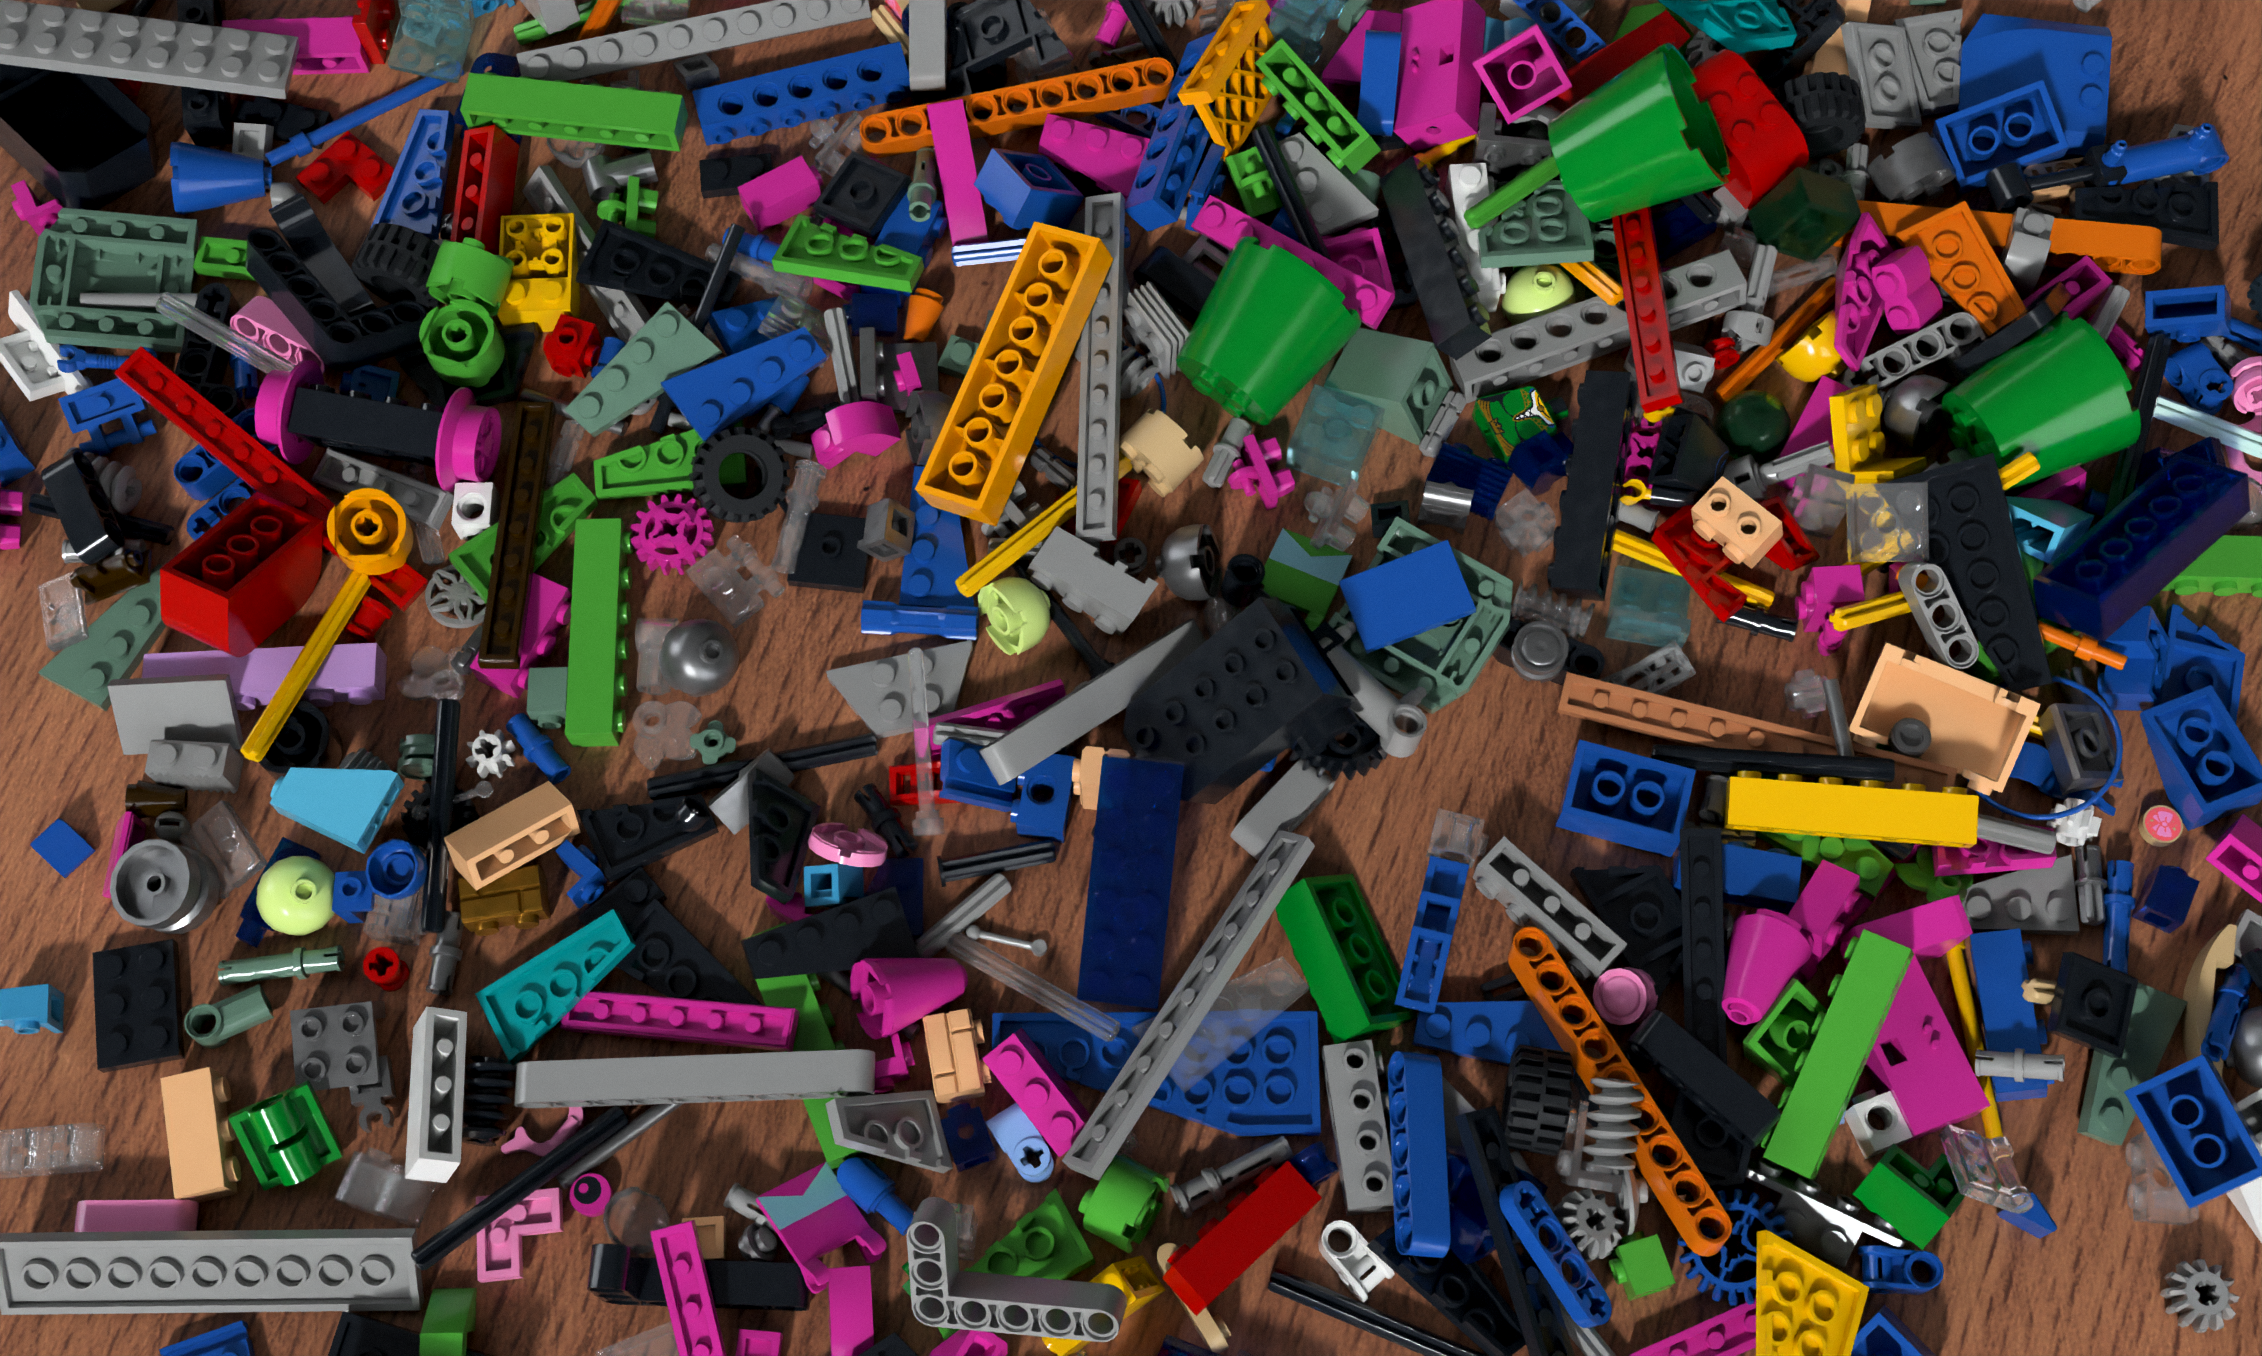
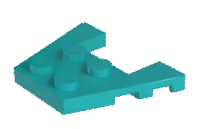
M1657 0L1735 53L1743 54L1751 51L1789 47L1793 45L1797 36L1785 8H1779L1777 0Z

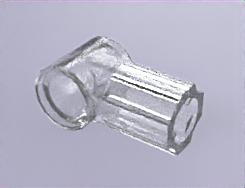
M677 618L637 619L635 641L636 649L639 653L636 682L638 692H644L649 695H664L667 692H671L672 687L661 673L658 655L668 631L679 625Z

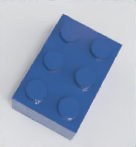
M2043 79L1937 119L1932 129L1934 136L1955 170L1956 177L1951 182L1957 196L1987 186L1985 182L1986 175L2001 165L2016 162L2021 165L2024 171L2028 166L2048 163L2064 157L2069 148Z
M1579 739L1572 754L1555 827L1672 857L1680 844V829L1684 827L1696 770Z
M2202 1054L2124 1091L2189 1209L2196 1208L2262 1178V1147L2209 1055Z

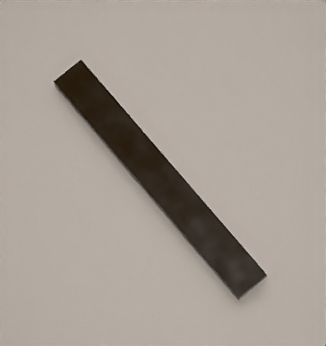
M517 401L478 656L480 669H520L556 415L554 402Z

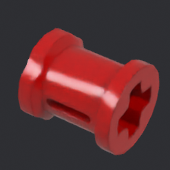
M363 596L360 601L362 604L361 608L351 623H347L343 630L361 643H375V634L385 619H391L393 612L379 601Z
M388 947L372 949L363 961L365 975L386 992H394L401 989L409 979L410 971L407 963L400 960L396 952ZM386 971L385 975L382 976L380 974L381 972Z

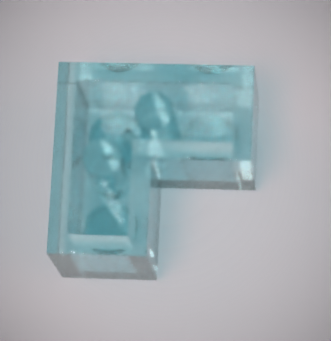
M1278 0L1271 10L1269 29L1276 42L1282 38L1307 66L1309 64L1314 65L1323 50L1320 41L1327 28V23L1331 18L1337 19L1346 0Z

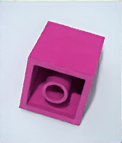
M1538 23L1472 61L1473 66L1508 124L1573 87L1563 58L1549 34Z

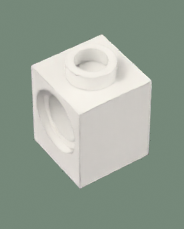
M493 482L455 483L451 525L459 538L468 542L499 522L501 496ZM483 511L479 517L469 518L474 512Z
M1870 1090L1851 1099L1854 1105L1846 1111L1845 1119L1865 1159L1888 1151L1893 1143L1896 1146L1903 1145L1913 1137L1891 1091L1877 1096L1875 1090ZM1869 1112L1876 1113L1882 1118L1884 1130H1877L1869 1124Z

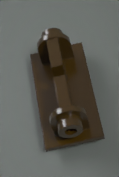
M126 549L120 554L104 559L102 566L96 562L85 567H78L70 575V582L73 587L81 588L85 591L84 604L87 606L150 582L152 550L148 549L139 552L138 550Z

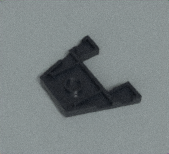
M976 0L952 12L949 44L952 62L951 70L947 72L946 84L949 86L948 99L975 94L973 74L1034 45L1039 66L1045 73L1074 60L1073 54L1029 0Z

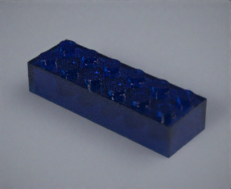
M2181 452L2177 453L2033 578L2037 615L2105 641L2250 512L2248 474Z
M1106 753L1102 757L1077 1000L1158 1009L1185 762Z

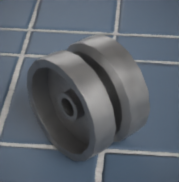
M147 839L128 849L119 858L112 872L110 883L113 907L124 920L136 926L154 929L166 934H184L198 928L211 916L218 902L220 890L217 868L208 856L194 849L179 846L163 839Z

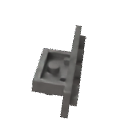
M1753 1158L1749 1159L1746 1177L1781 1193L1769 1219L1771 1220L1778 1215L1785 1217L1786 1222L1776 1229L1778 1232L1791 1231L1793 1238L1789 1242L1842 1267H1845L1862 1231L1902 1249L1906 1240L1898 1233L1897 1229L1878 1214L1875 1216L1860 1209L1861 1205L1854 1199L1842 1194L1834 1197L1821 1191V1186L1807 1177L1798 1176L1797 1179L1783 1173L1779 1165L1768 1159L1759 1158L1758 1161Z

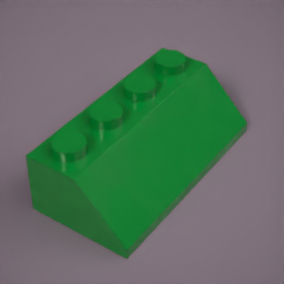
M1353 873L1303 878L1288 888L1275 908L1277 918L1286 932L1293 948L1294 957L1302 968L1309 984L1310 993L1317 1002L1325 1020L1326 1029L1333 1038L1334 1043L1363 1041L1416 1019L1417 1013L1414 1009L1394 1005L1400 976Z

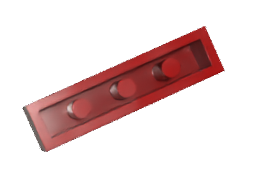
M496 125L464 131L450 241L462 243L465 237L476 239L486 246L485 251L493 255H499L501 216L511 215L520 147Z
M1289 1161L1285 1162L1277 1171L1270 1165L1254 1180L1253 1183L1258 1188L1249 1196L1244 1191L1239 1193L1225 1207L1229 1214L1221 1222L1213 1217L1196 1233L1201 1239L1191 1249L1184 1243L1167 1259L1171 1268L1162 1279L1196 1316L1322 1199Z

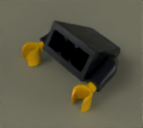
M1679 405L1676 408L1670 406L1646 414L1643 412L1644 418L1652 423L1660 421L1665 416L1647 480L1652 485V489L1646 488L1641 480L1631 479L1622 486L1633 488L1636 492V497L1623 496L1620 498V501L1625 505H1634L1642 499L1650 500V504L1673 508L1695 505L1723 476L1729 456L1728 446L1718 437L1710 418L1706 415Z

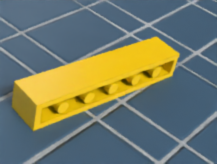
M1737 771V777L1730 776L1727 780L1724 829L1971 848L1977 844L1979 796L1967 795V788L1942 787V793L1927 792L1926 786L1922 784L1906 783L1901 784V789L1884 788V782L1874 780H1862L1859 786L1843 785V779L1835 777H1820L1818 783L1802 782L1803 776L1795 774H1778V780L1761 779L1762 773L1756 771Z

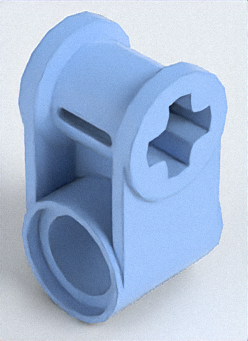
M1017 1103L1012 1104L985 1122L1002 1151L1007 1153L1024 1180L1030 1183H1040L1051 1176L1054 1170V1160L1039 1131ZM1033 1153L1041 1162V1165L1036 1168L1029 1164L1027 1159Z

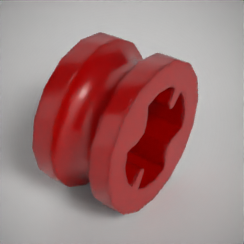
M1732 337L1713 340L1703 347L1716 358L1714 370L1727 368L1740 359L1739 352L1734 349L1736 343Z

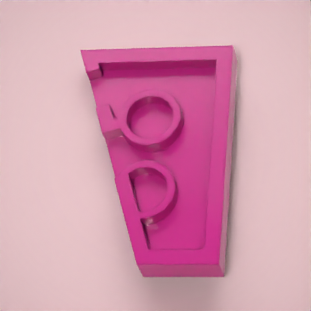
M1047 113L1038 152L1074 173L1080 172L1094 180L1097 187L1106 192L1108 190L1114 193L1121 192L1126 203L1150 139Z
M2029 825V826H2033V827H2037V828H2041V829H2046V830H2050V831H2053V832H2054L2053 828H2047V827ZM1977 838V844L1971 848L1932 845L1934 877L2052 868L2057 858L2056 845L2052 854L2048 855Z

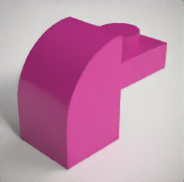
M871 401L853 402L825 414L827 423L810 435L819 467L829 470L854 452L876 457L902 439L892 406Z

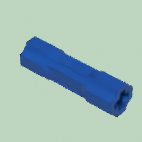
M863 600L861 609L862 634L890 636L897 633L940 635L947 639L977 641L979 607L953 605L943 608L901 606L894 602Z

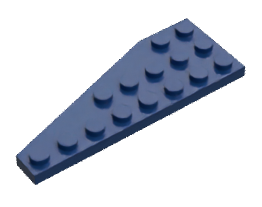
M1159 1012L993 1013L992 1050L1014 1032L1023 1028L1062 1079L1107 1093ZM1208 1012L1147 1107L1236 1136H1320L1318 1012Z

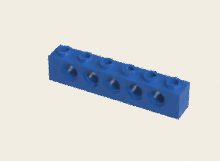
M1217 30L1187 43L1125 203V212L1147 232L1178 221L1210 136L1195 106H1183L1177 94ZM1230 77L1226 81V91L1230 83ZM1214 100L1213 103H1209V106H1210V108H1211V110H1212V112H1213V114H1214V116H1215V100Z
M900 42L692 91L706 146L725 144L733 139L750 135L759 136L767 131L783 127L792 128L804 122L829 119L837 114L854 110L863 111L871 106L887 102L896 103L904 98L912 97L909 71Z

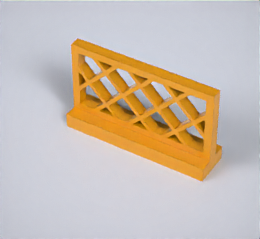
M1249 0L1234 4L1177 94L1183 106H1195L1214 144L1225 147V152L1222 156L1224 161L1226 157L1238 153L1273 96L1261 83L1265 75L1259 68L1258 73L1255 72V53L1258 54L1259 59L1276 43L1265 21L1271 11L1266 0ZM1256 33L1258 34V47H1255ZM1244 54V70H1241L1240 59ZM1241 76L1244 77V96H1241ZM1230 77V93H1226V81ZM1255 79H1258L1257 98H1255ZM1226 99L1230 100V119H1226ZM1214 100H1215V116H1214V114H1213V112H1212V110H1211V108H1210V106H1209V103H1213ZM1241 102H1244L1243 121H1241ZM1226 125L1230 126V142L1226 138Z

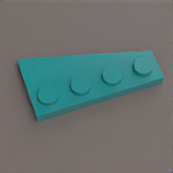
M615 909L610 910L475 994L510 1063H518L636 946L618 911Z

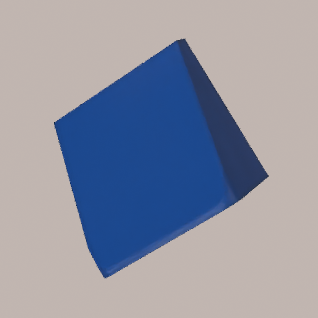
M58 818L30 844L64 878H67L96 851L62 818Z
M2033 1192L1997 1213L1998 1217L2039 1239L2057 1230V1225Z

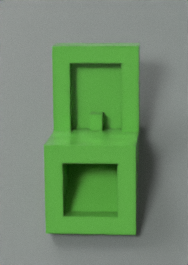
M435 1288L432 1290L420 1332L419 1356H466L467 1332L475 1331L477 1288Z

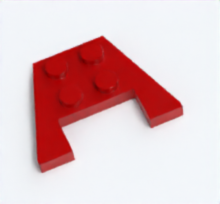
M1694 505L1682 507L1656 528L1651 540L1718 619L1725 623L1743 607L1748 596L1719 576L1734 562L1725 555L1722 545L1713 538L1710 541L1705 540L1694 530L1691 513ZM1797 550L1793 551L1796 557L1801 556ZM1770 551L1765 554L1767 558L1781 568L1787 569Z

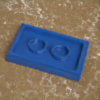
M1448 539L1339 581L1366 654L1476 613V607Z

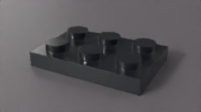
M174 939L92 953L97 1069L105 1073L185 1059L178 942Z

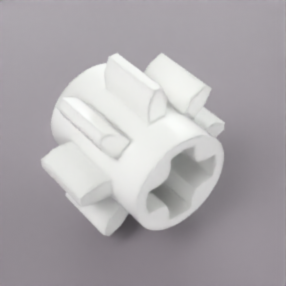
M499 729L494 735L486 734L483 730H480V736L474 742H467V746L473 755L465 760L471 768L478 767L477 773L483 779L487 777L488 773L496 774L499 778H502V772L508 766H515V762L509 753L514 752L516 746L512 740L504 742L505 736ZM493 750L494 756L489 758L488 752Z
M2067 798L2064 800L2063 805L2056 803L2055 809H2051L2050 814L2069 810L2084 803L2085 800ZM2090 805L2073 815L2048 820L2046 826L2056 829L2055 833L2058 842L2067 846L2079 847L2084 846L2085 841L2092 842L2093 836H2098L2102 818L2093 816L2094 806Z

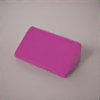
M125 812L116 825L102 896L105 898H111V876L119 858L133 845L144 840L146 824L132 812Z

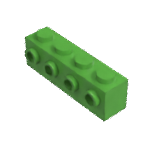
M1282 38L1255 62L1265 75L1261 83L1274 97L1279 92L1286 99L1282 106L1295 121L1302 117L1308 123L1304 131L1317 145L1322 141L1326 143L1330 150L1325 154L1339 170L1346 166L1354 175L1381 151L1367 131Z

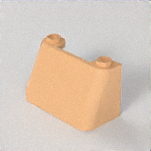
M1885 642L1849 726V731L1855 733L1853 741L1876 748L1878 743L1889 745V732L1899 720L1904 718L1918 719L1928 727L1931 733L1930 746L1919 758L1957 768L1958 774L1969 779L1967 787L1990 796L1992 790L2003 792L2041 704L2000 686Z

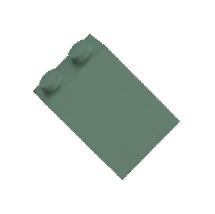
M1359 328L1356 334L1344 345L1341 356L1333 370L1328 373L1326 383L1324 384L1336 408L1416 445L1420 444L1425 434L1429 435L1426 431L1440 406L1444 407L1442 405L1443 399L1449 391L1454 389V385L1434 343Z

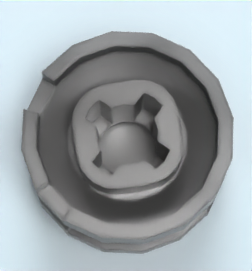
M1536 621L1526 624L1518 631L1511 648L1510 660H1512L1514 666L1513 670L1521 678L1529 682L1535 680L1544 683L1554 679L1559 675L1568 656L1569 644L1565 634L1559 627L1549 622Z

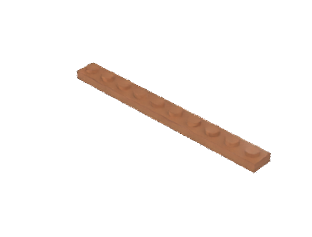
M1569 672L1565 675L1557 713L1694 747L1838 755L1835 739L1832 737ZM1852 743L1854 754L1857 757L1889 758L1895 761V778L1892 782H1884V788L1901 789V784L1911 783L1925 785L1927 792L1942 793V787H1954L1957 768Z

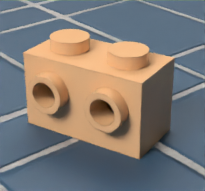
M1723 476L1691 509L1694 530L1705 540L1710 541L1713 538L1722 545L1723 552L1730 560L1736 564L1743 562L1751 569L1783 536L1782 521Z

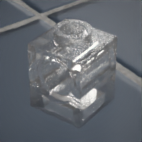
M1438 808L1426 857L1434 856L1469 864V868H1472L1476 856L1484 858L1489 839L1488 834L1482 833L1485 820Z

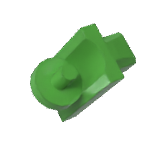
M1256 146L1225 158L1245 214L1256 218L1282 208L1283 205L1270 178L1269 170L1266 169Z
M629 176L627 189L623 192L622 202L619 201V194L610 193L608 200L598 204L597 215L603 220L606 219L616 224L621 222V226L654 239L656 221L637 218L638 212L654 215L658 191L639 187L640 177Z

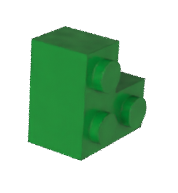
M1893 1143L1854 1191L1853 1195L1862 1201L1868 1210L1878 1214L1897 1229L1904 1239L1913 1242L1923 1250L1949 1220L1977 1179L1944 1153H1941L1927 1170Z

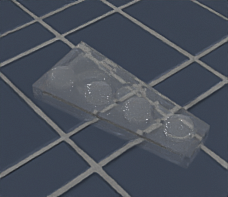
M1283 956L1227 982L1169 1071V1076L1185 1093L1309 990L1308 984ZM1156 1016L1132 1027V1032L1140 1041Z

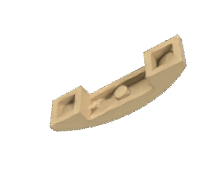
M2226 925L2207 941L2197 955L2188 975L2183 994V1000L2187 1001V1004L2181 1015L2182 1040L2187 1061L2202 1055L2200 1046L2211 1019L2215 974L2221 973L2234 962L2237 925ZM2220 1056L2219 1062H2212L2222 1077L2224 1061Z

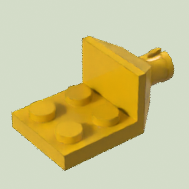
M1877 384L1861 385L1830 396L1836 480L1857 499L1868 498L1871 527L1882 528L1901 524L1876 484L1922 472L1927 465L1926 457L1883 458L1886 441L1880 426L1882 399L1878 394Z

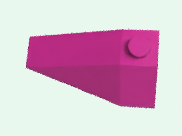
M1869 212L1861 214L1836 270L1834 347L1851 372L1859 371L1884 310L1885 301L1879 296L1873 284L1872 267L1894 251Z

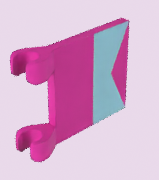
M827 1162L761 1194L755 1200L800 1267L807 1287L814 1294L826 1289L827 1282L831 1279V1272L818 1258L854 1239L857 1241L863 1258L870 1264L880 1260L882 1252L887 1248L882 1236L869 1226L853 1200L841 1189L836 1175Z

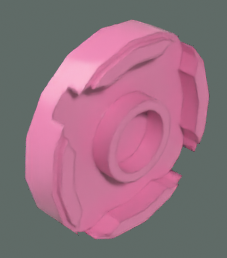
M822 823L815 825L809 835V848L817 855L830 861L855 867H875L882 865L886 861L887 842L878 834L867 829L858 828V832L854 833L847 831L848 826L843 823Z

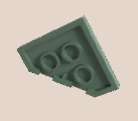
M1561 180L1548 181L1535 190L1534 194L1526 201L1520 200L1503 212L1501 220L1493 227L1487 225L1478 232L1477 245L1481 268L1537 266L1594 260V245L1589 220L1578 208L1571 195L1565 191Z

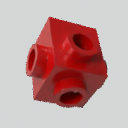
M561 313L553 332H548L545 337L543 351L551 368L556 373L565 377L575 375L586 378L590 368L598 363L601 352L600 346L603 341L596 324Z

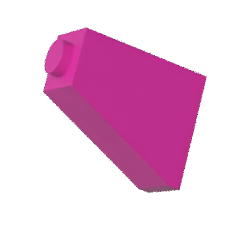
M1367 10L1323 70L1322 83L1337 99L1359 102L1366 30L1400 32L1402 14L1392 13L1387 10Z
M1955 895L1854 926L1840 938V951L1844 962L1848 965L1850 960L1844 958L1847 947L1852 937L1860 938L1863 929L1912 949L1918 962L1943 956L1970 936L1973 931L1960 897Z

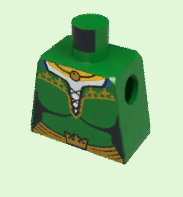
M1527 386L1476 399L1472 418L1502 473L1506 474L1553 443L1557 432L1555 422L1568 417V408L1560 396L1543 403L1536 388Z

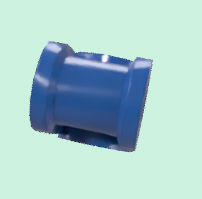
M2195 342L2168 356L2164 372L2166 380L2174 386L2189 407L2213 416L2217 414L2223 405V400L2232 393L2234 385L2231 377L2214 359L2209 348L2200 342ZM2223 384V387L2221 388V390L2218 391V388L2220 387V385ZM2201 395H2203V398H2202L2201 401L2198 403V399L2200 398Z
M1877 1245L1858 1247V1255L1862 1257L1861 1283L1870 1287L1868 1292L1870 1294L1897 1293L1922 1295L1939 1285L1943 1279V1264L1931 1252L1895 1249L1893 1247ZM1913 1263L1921 1264L1927 1269L1929 1273L1928 1283L1918 1282L1911 1273Z

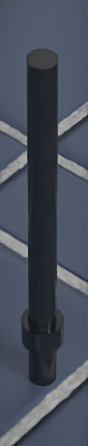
M734 223L730 226L691 322L702 334L745 232L744 227ZM666 392L657 396L656 400L659 401V404L648 428L659 434H663L672 409L677 408Z

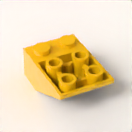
M575 214L501 216L499 255L514 262L512 275L497 313L503 328L506 329L535 322L538 332H553L561 313L580 319V286L576 282L578 255Z

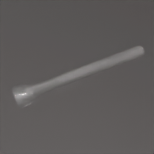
M914 647L908 652L919 812H915L916 820H912L913 836L945 834L944 818H940L939 810H935L924 654L920 648Z

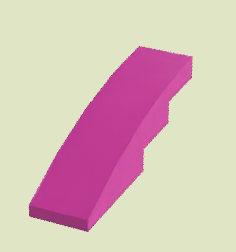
M963 99L928 104L927 113L952 247L959 244L989 241L981 194L974 186L977 172Z

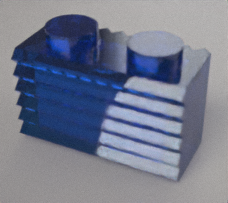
M1444 441L1428 473L1426 482L1431 481L1441 484L1452 482L1458 487L1474 490L1470 512L1474 515H1479L1481 518H1486L1488 521H1493L1510 486L1514 471L1508 469V465L1498 458L1490 457L1485 459L1475 455L1473 450L1465 444L1454 443L1452 445Z

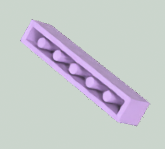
M377 643L333 645L300 700L310 702L317 707H328L333 705V702L348 701L355 705H367L372 700H385L387 656ZM304 646L255 648L243 657H234L221 650L144 654L142 678L229 674L237 710L249 711L255 709L256 706L269 704Z

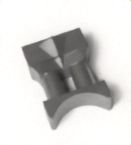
M1427 481L1417 525H1442L1463 534L1474 490L1458 487L1452 482L1441 484Z

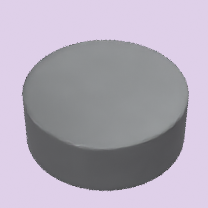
M1915 718L1899 720L1888 735V743L1894 753L1913 758L1922 756L1931 743L1930 730L1922 721Z

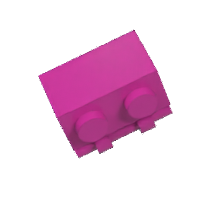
M1860 564L1812 567L1807 580L1802 582L1800 596L1795 597V615L1797 619H1802L1804 632L1822 631L1817 639L1819 653L1823 656H1830L1837 652L1842 644V639L1848 632V630H1835L1833 623L1829 621V615L1834 613L1837 608L1865 601Z

